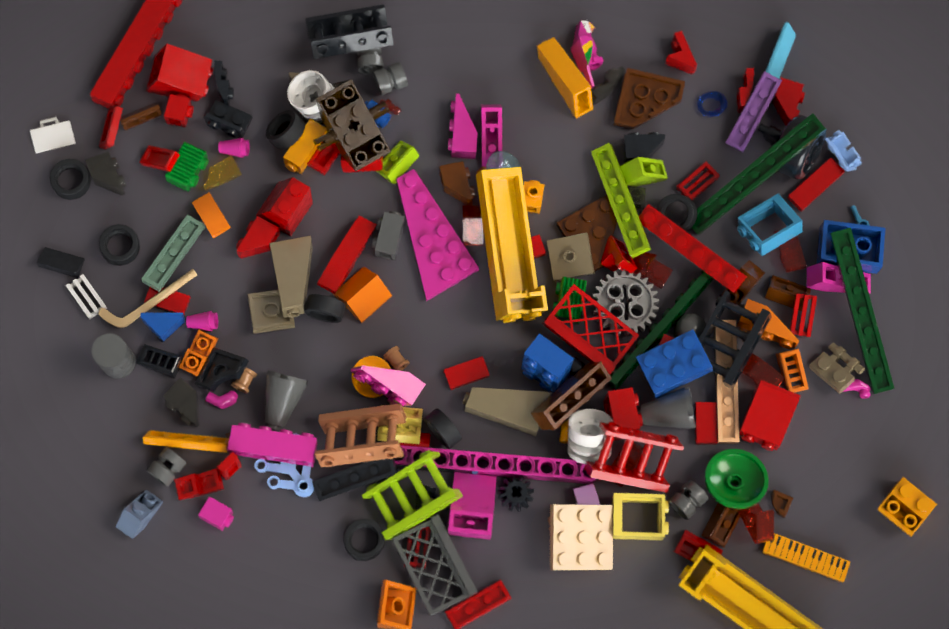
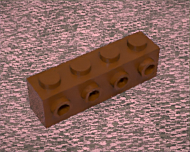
M601 361L587 363L534 409L531 414L542 430L551 429L553 431L559 428L562 422L575 413L580 406L587 403L596 392L602 390L605 384L612 378Z

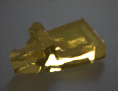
M229 156L213 167L210 166V173L203 187L205 190H210L242 175L234 157Z

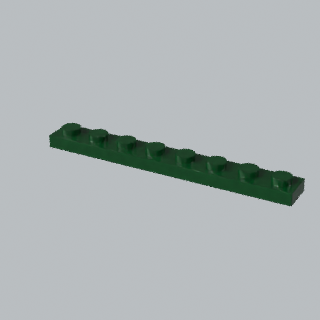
M814 113L808 116L697 208V219L692 226L697 235L703 233L823 134L827 129Z
M847 228L829 233L872 392L877 394L895 389L852 230Z
M702 270L701 276L698 279L694 278L690 282L686 293H681L675 300L676 304L672 309L668 308L663 313V319L658 324L654 323L649 330L650 334L645 339L641 338L638 341L635 351L632 354L628 353L624 357L623 364L619 369L615 368L610 374L612 379L609 381V387L617 390L639 365L636 357L653 349L659 343L663 335L674 326L714 280L713 277Z

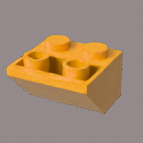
M903 477L887 494L877 510L912 537L937 504Z

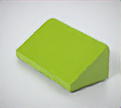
M400 140L383 159V169L376 172L390 183L395 184L397 178L402 176L418 159L419 154L413 146Z

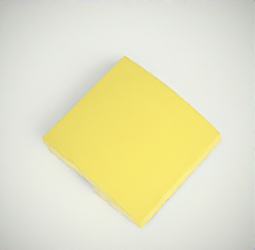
M403 407L406 414V423L397 424L395 440H398L399 443L420 444L423 409ZM388 426L378 427L377 441H387Z

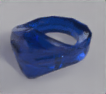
M711 91L703 94L698 99L697 106L703 115L715 117L724 112L728 102L723 93ZM713 98L720 102V108L708 112L703 109L702 103L706 99Z

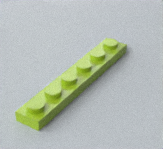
M607 143L591 151L630 256L634 258L651 250L612 145Z

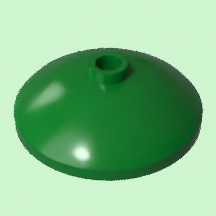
M727 449L717 453L709 461L705 471V483L709 493L715 500L729 508L745 509L752 507L761 501L768 489L769 478L764 464L755 455L745 450ZM731 483H735L737 487H733Z

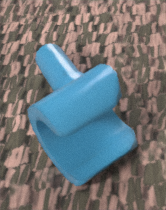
M855 205L851 206L856 224L862 223L863 225L870 226L867 220L860 217Z

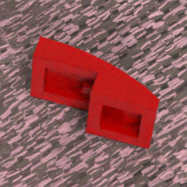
M746 68L743 74L744 87H739L736 94L738 113H742L750 97L754 82V68Z
M217 468L200 474L193 473L174 479L179 500L195 498L224 490L221 474Z

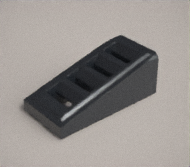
M144 344L136 364L175 379L183 358L174 353ZM150 351L151 355L148 361L146 362L144 361V358L147 352ZM155 354L159 355L155 364H152ZM165 357L163 366H159L162 358ZM173 360L170 369H167L169 361Z

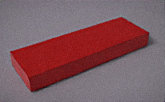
M830 158L787 198L802 212L838 180L845 171Z
M500 579L445 611V614L454 629H461L512 598Z

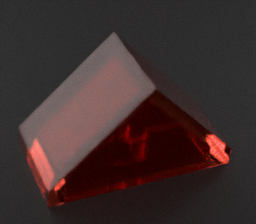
M462 205L464 246H483V223L480 205Z

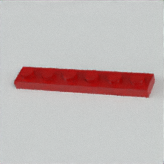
M648 204L640 214L639 219L644 227L733 293H736L747 278L745 274L652 205Z

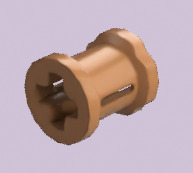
M398 346L391 348L383 355V359L388 360L394 370L402 371L410 364L409 360H405L400 354Z
M245 368L240 379L232 382L231 386L238 391L248 394V388L253 378L257 377V373Z

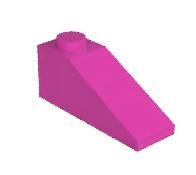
M501 104L481 105L482 167L502 168Z
M821 262L807 267V288L845 293L837 265ZM863 272L868 292L871 294V274Z

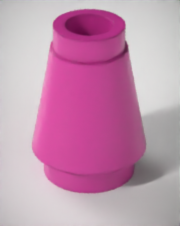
M244 138L220 141L218 150L219 153L243 158L249 155L250 143L249 140H244Z
M212 311L194 314L186 318L187 328L211 332L213 329L218 328V315Z

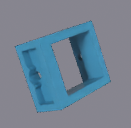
M776 194L739 216L737 230L742 237L747 238L751 248L754 251L757 250L763 256L802 233L803 225L802 219L779 194ZM776 213L787 227L762 241L750 227Z

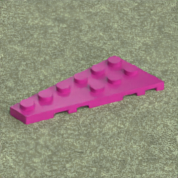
M415 169L397 178V185L427 302L479 271V267Z

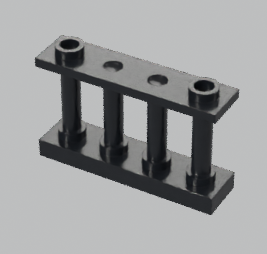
M384 4L305 18L308 37L312 39L311 46L314 59L394 45L391 25L386 26L388 24Z
M725 290L723 295L720 294L715 302L717 307L703 330L699 341L703 348L706 344L732 357L734 362L731 368H724L712 361L710 363L713 371L720 374L724 379V385L733 390L772 316L770 311L765 309L755 314L729 301L731 299L730 292ZM725 308L751 320L752 324H754L751 331L745 332L721 320L720 317ZM715 326L742 339L744 344L741 349L735 350L711 338L710 335Z

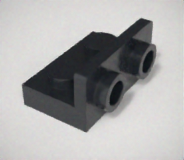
M215 100L210 112L206 113L204 118L208 127L214 130L221 129L233 138H243L253 116Z

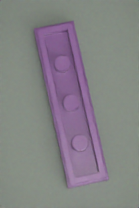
M765 71L763 72L726 140V144L741 152L745 150L782 80Z

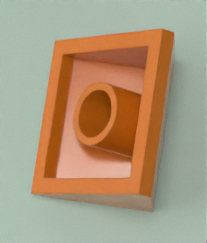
M363 267L343 284L334 296L344 302L346 308L363 323L390 299L392 294L376 273Z
M383 580L377 626L387 629H411L417 588Z

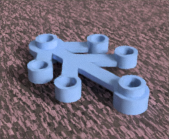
M258 459L255 462V469L259 473L267 471L289 474L294 480H280L277 476L273 475L267 480L269 488L291 489L299 497H308L313 493L314 486L313 480L310 478V466H303L302 474L300 475L296 470V464L280 462L281 464L267 463L264 459ZM259 463H264L265 467L263 469H258L257 465ZM272 479H276L278 483L277 485L272 486L270 485V481ZM302 483H306L308 487L307 489L302 490L300 489V485Z

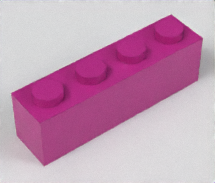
M238 423V426L232 425L228 444L229 454L234 452L239 456L314 467L318 441L313 434L301 433V435H295L292 431L284 429L276 432L272 431V428L259 426V429L250 428L251 425L246 423Z

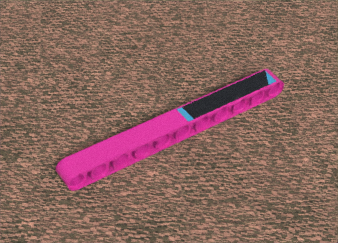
M401 446L404 458L401 461H395L397 468L404 469L415 462L413 459L415 455L430 450L439 452L447 460L443 465H439L435 462V459L433 460L439 472H460L511 478V476H515V478L522 476L523 479L591 484L596 480V478L584 475L585 464L571 459ZM458 458H465L468 463L461 467L456 464V460ZM483 459L489 465L486 468H480L477 462ZM501 461L509 463L510 467L507 470H502L498 464ZM522 463H527L530 465L531 470L524 472L519 466ZM426 465L418 469L423 471H429ZM549 465L552 468V472L548 474L543 473L541 466ZM566 466L572 468L573 474L565 475L562 472V468Z

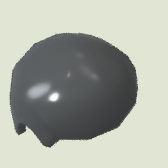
M688 313L680 317L675 323L673 334L676 338L694 329L699 339L706 327V323L698 314Z

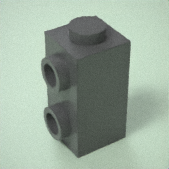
M384 212L383 218H379L377 223V230H380L379 235L374 237L372 249H375V256L395 261L404 227V216H401L399 212Z

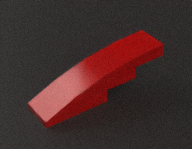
M360 215L358 216L317 282L318 286L336 294L354 268L356 260L365 249L366 243L376 230L377 224Z

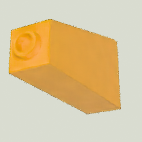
M553 37L537 45L540 62L574 117L578 118L593 110L591 85L557 40Z

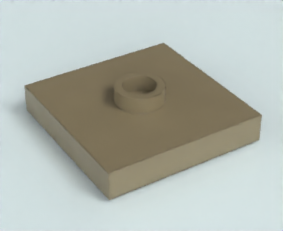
M588 233L547 241L553 281H561L564 276L575 278L595 274Z
M279 290L247 294L253 334L295 328L294 318L283 316Z

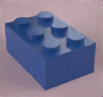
M830 220L822 222L819 227L816 264L825 262L838 266L829 233L851 228L863 272L878 274L883 267L884 227Z
M694 329L636 357L655 398L713 371V367Z
M539 333L525 351L521 369L527 378L537 380L542 389L554 393L569 375L574 358Z

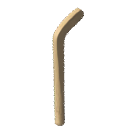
M191 269L180 279H177V281L123 318L114 316L105 308H101L98 314L109 324L117 328H125L138 319L141 313H146L185 285V283L196 277L197 273L194 269Z

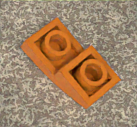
M210 192L192 202L213 238L231 228Z
M198 330L179 368L199 376L219 338Z

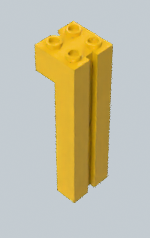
M521 167L481 170L476 174L496 321L503 320V323H512L522 318L523 321L535 320V318L541 317L542 313L548 311L545 285L538 287Z
M708 545L704 549L700 547L691 559L694 562L693 565L689 566L687 564L678 577L681 579L680 587L698 600L703 598L744 629H823Z

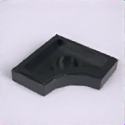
M213 347L194 384L214 392L224 381L240 379L249 361L244 357Z

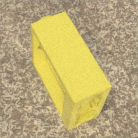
M613 494V539L663 540L665 535H668L669 523L665 522V513L669 511V502L665 501V494ZM622 502L657 503V533L622 532Z

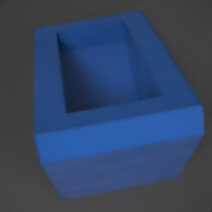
M183 313L140 314L143 323L162 342L185 323Z

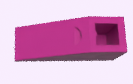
M456 94V100H451V113L455 114L454 119H450L449 131L453 132V138L448 140V150L452 151L451 158L476 159L478 133L460 95Z

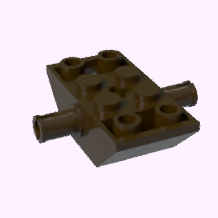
M352 79L316 98L321 119L328 130V133L313 140L315 145L323 142L316 147L319 151L335 143L340 154L355 171L391 152L375 123L376 119L390 112L388 107L380 110L387 106L384 101L368 109ZM350 122L354 124V129H349Z

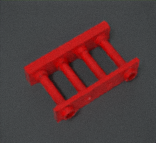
M600 422L599 427L606 437L598 460H595V462L586 461L584 469L591 478L667 493L670 484L663 474L672 449L681 451L684 449V446L678 440L679 438L671 434L664 436L621 427L615 422H608V424ZM614 438L626 439L617 464L614 466L607 465L606 460ZM634 441L645 443L637 467L633 470L626 469L625 465ZM653 445L662 446L664 449L656 471L652 474L645 473L644 470Z

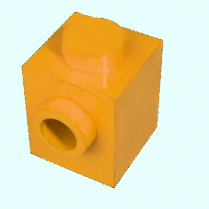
M536 180L524 181L527 212L540 214L545 184H541Z

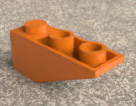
M747 299L743 308L755 314L757 312L760 313L762 309L771 313L772 318L761 339L765 341L773 340L780 343L779 345L786 349H795L799 340L769 307ZM740 316L736 327L747 332L751 331L754 324H752L751 320Z

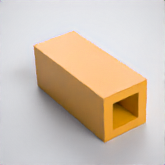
M310 118L305 125V130L300 139L290 146L283 156L285 167L293 173L297 171L302 174L308 166V161L317 150L316 147L321 144L315 145L313 140L328 133L327 128Z

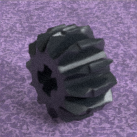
M511 476V483L504 479L503 483L505 486H499V491L503 493L498 495V499H505L502 502L503 507L510 504L509 511H512L513 507L516 506L517 511L521 512V505L527 509L529 507L527 501L532 502L534 499L529 495L534 493L533 488H528L531 482L526 481L523 484L522 476L519 477V481H516L515 476ZM512 490H515V492L517 490L520 491L519 498L512 496Z

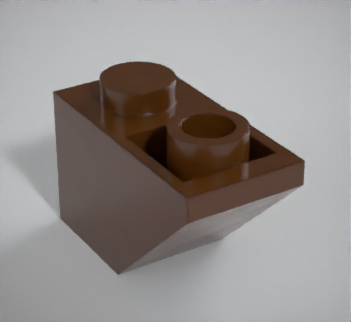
M463 161L439 166L443 191L465 205L471 206L473 198H475V191L473 186H469L468 179H471L469 168L464 166Z
M750 260L739 270L747 278L736 293L725 288L731 295L729 301L737 305L743 302L765 274L762 269Z

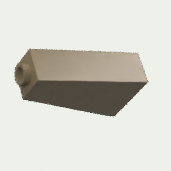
M311 236L270 243L283 316L297 317L305 313L304 309L313 252Z
M472 387L470 393L466 392L462 404L466 405L465 412L536 436L540 426L531 412L544 402L551 393Z

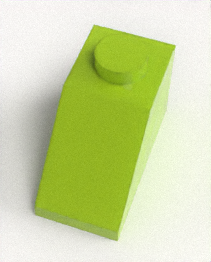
M637 157L620 166L628 186L638 187L668 179L663 160Z

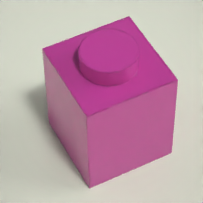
M210 496L199 513L200 519L221 531L225 527L228 528L234 519L231 508Z

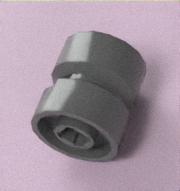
M382 47L356 52V56L359 57L357 59L359 73L373 74L372 71L384 68L381 57Z
M400 62L388 65V70L380 68L372 71L375 84L381 96L392 92L393 88L399 90L408 86V81Z
M164 447L158 455L159 460L153 461L146 471L168 487L175 479L174 474L180 473L187 463L171 449ZM167 461L172 465V468L168 469L163 463Z
M688 480L680 488L681 493L676 492L668 501L672 509L685 520H689L696 512V507L700 508L709 499L705 491L692 480Z

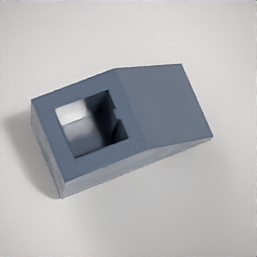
M145 490L124 508L116 528L132 539L144 530L163 501Z

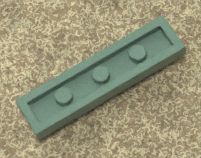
M186 215L142 277V282L160 292L204 230L205 224Z

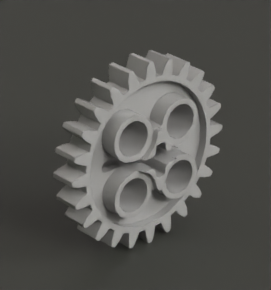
M625 270L621 272V275L614 271L613 278L607 274L605 277L606 281L600 280L599 284L601 287H595V291L598 294H593L592 298L609 312L618 310L621 316L617 318L636 333H638V328L644 332L645 325L651 326L652 322L650 319L655 320L656 318L653 312H658L659 307L655 305L659 303V299L653 297L658 292L651 291L654 284L647 285V277L643 280L640 279L641 273H638L635 277L633 273L626 275ZM622 286H626V303H629L627 307L628 320H625L624 317L625 304L622 302L624 298ZM636 289L640 292V295L633 296L630 290ZM616 290L619 296L613 297L609 294V291ZM597 309L594 310L593 315H598ZM638 309L642 315L635 316L631 310ZM610 318L602 319L604 321L603 329L610 326V330H614L613 320Z

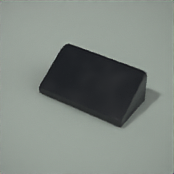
M45 247L37 260V264L41 268L78 278L85 258Z

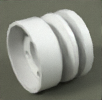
M307 70L299 73L290 82L287 90L288 100L308 121L311 118L317 123H322L316 98L333 90L335 87L319 72Z
M583 409L570 416L568 424V454L570 458L582 464H586V461L595 462V460H598L606 437L599 424L600 422L607 424L608 422H613L607 413L597 409Z

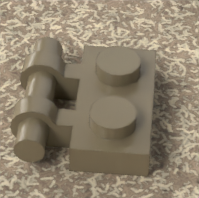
M832 343L828 349L833 354L829 356L823 352L809 365V368L841 394L855 381L851 373L856 371L858 374H861L865 368L860 365L858 359L848 355L846 349ZM840 359L847 364L844 368L837 363Z

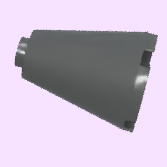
M268 370L264 422L268 423L267 427L280 430V427L286 426L307 387L308 381Z
M690 387L681 388L641 404V409H637L638 414L642 415L645 426L696 428Z

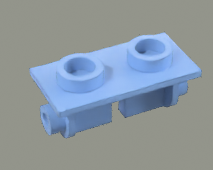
M838 130L833 133V137L825 138L828 143V149L836 155L839 165L846 172L856 170V167L862 164L860 161L862 158L854 147L847 151L846 147L851 142L844 132Z

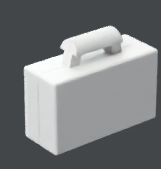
M57 117L41 120L40 128L30 130L36 154L75 144L69 120L60 123ZM53 121L56 122V124H52V125L45 126V127H44V125H43V124H45V123H49V122H53Z

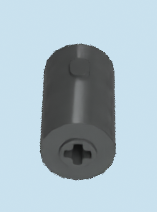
M112 333L103 334L93 343L92 356L95 362L110 377L116 379L125 378L133 372L136 365V357L121 337Z

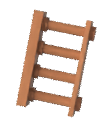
M401 403L319 414L318 421L324 434H327L325 450L315 451V456L321 467L404 457L399 441L395 440L397 424L406 423V414ZM388 426L387 442L375 443L376 427ZM367 429L366 444L354 446L356 430ZM347 431L346 446L334 448L335 433Z

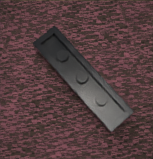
M394 458L367 461L312 481L320 502L398 473Z

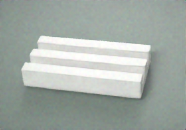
M84 274L80 278L73 280L71 284L66 285L89 320L98 315L101 308L107 309ZM82 282H84L101 307L97 309L80 285ZM77 287L93 309L92 313L88 311L73 288Z

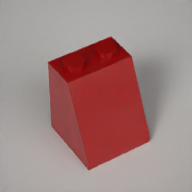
M167 43L155 54L146 92L164 96L183 94L190 98V101L198 102L208 92L209 86L206 84L213 72V67H211L212 59Z
M294 177L278 182L256 216L279 227L280 231L291 237L313 204L311 188Z
M761 380L754 389L740 426L739 436L742 437L741 439L748 443H759L762 448L768 451H773V449L777 451L781 446L801 395Z

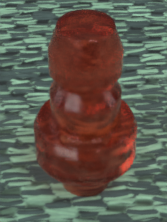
M381 99L380 103L384 101L387 104L384 108L388 107L390 112H393L395 115L400 114L401 109L397 106L395 107L391 100L387 99L385 101Z

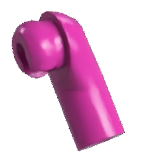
M855 379L843 391L855 390L859 392V396L862 399L869 398L871 395L870 386L858 379Z
M229 391L222 396H218L209 392L205 401L220 409H225L236 403L238 394L235 391Z

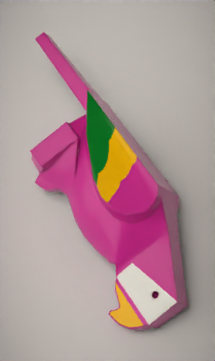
M581 20L576 25L575 37L570 49L579 71L583 72L586 80L591 85V88H593L595 85L590 70L599 68L604 60L597 55L596 44L591 35L595 29L594 26L588 21Z

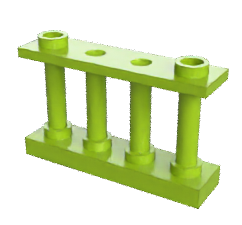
M430 450L423 452L419 455V460L379 485L375 483L369 486L367 492L362 495L363 499L374 498L388 524L386 526L388 529L382 532L385 540H392V538L410 530L463 497L459 489L448 488L433 460L441 456L439 452ZM425 465L440 490V497L435 500L433 498L430 499L416 473L418 469ZM407 476H409L423 502L421 504L422 508L417 511L412 509L398 483ZM390 487L405 512V518L399 522L394 519L381 495L383 491Z

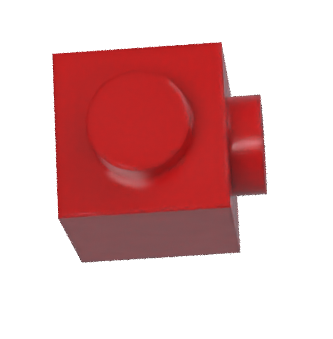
M170 94L164 113L166 124L186 128L188 118H192L194 111L190 98L183 94Z

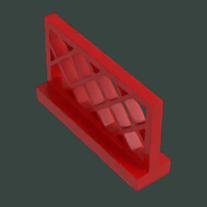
M575 284L570 287L542 323V325L591 363L601 361L609 375L639 336ZM573 291L581 295L582 304L570 305L569 296ZM567 300V306H562ZM582 306L584 319L572 320L571 308ZM585 306H595L598 317L587 318ZM568 308V321H560L554 316L559 309ZM610 318L613 320L614 330L603 331L602 319ZM598 319L600 332L589 333L587 321ZM584 321L585 333H575L572 322ZM564 323H569L570 328L566 326ZM627 331L632 335V338L628 343L619 344L618 332ZM615 332L616 345L605 346L604 333ZM600 334L602 346L593 347L590 344L589 335ZM617 347L618 356L613 362L606 357L605 348Z

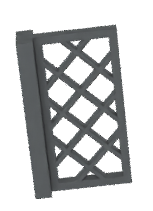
M439 514L432 517L431 520L392 538L430 616L477 593ZM428 526L432 532L430 542L418 538L420 530ZM404 538L414 540L411 551L402 549L398 541ZM417 541L429 545L425 556L413 552ZM431 546L440 548L442 552L440 561L428 557ZM404 553L410 554L408 560ZM412 555L424 559L421 570L411 568L409 563ZM426 560L438 564L435 575L423 572ZM441 565L450 568L452 572L450 580L437 576ZM414 572L419 573L418 579L416 578ZM421 575L434 578L430 590L420 586ZM453 576L456 579L457 583L452 581ZM436 579L448 583L445 595L432 591ZM450 584L460 587L463 595L457 598L447 596ZM423 591L429 593L427 598ZM431 594L443 597L441 606L432 610L429 604ZM445 599L451 600V601H449V602H447V603L444 604Z

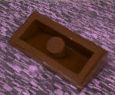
M155 102L121 116L120 121L124 130H128L157 118L162 113L158 103Z
M772 275L765 298L793 308L795 294L810 295L811 288ZM800 298L798 308L800 311H802L804 298Z
M718 502L702 532V536L725 548L743 510L729 508Z

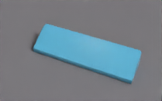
M788 22L784 23L765 71L778 79L796 36Z

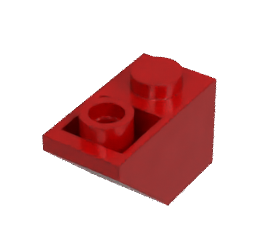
M781 77L780 80L782 82L774 95L772 103L785 126H787L795 116L799 115L800 110H797L798 103L802 104L805 92H802L804 84Z
M257 216L255 221L249 223L246 229V236L240 238L236 245L238 257L246 258L270 251V243L276 242L280 235L279 227Z

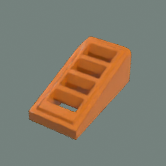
M799 349L776 353L786 389L793 393L809 389ZM793 356L794 360L786 362L785 358ZM796 365L794 369H787V366ZM798 372L799 376L793 378L789 377V374ZM801 381L800 385H791V382Z

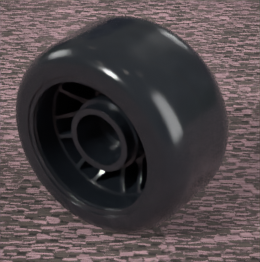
M804 115L795 116L788 123L779 140L807 117ZM826 131L781 167L778 172L793 179H803L810 172L820 155L825 142Z

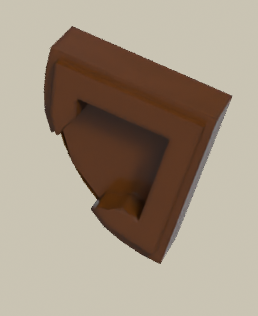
M774 489L771 495L773 508L781 517L785 518L793 497Z

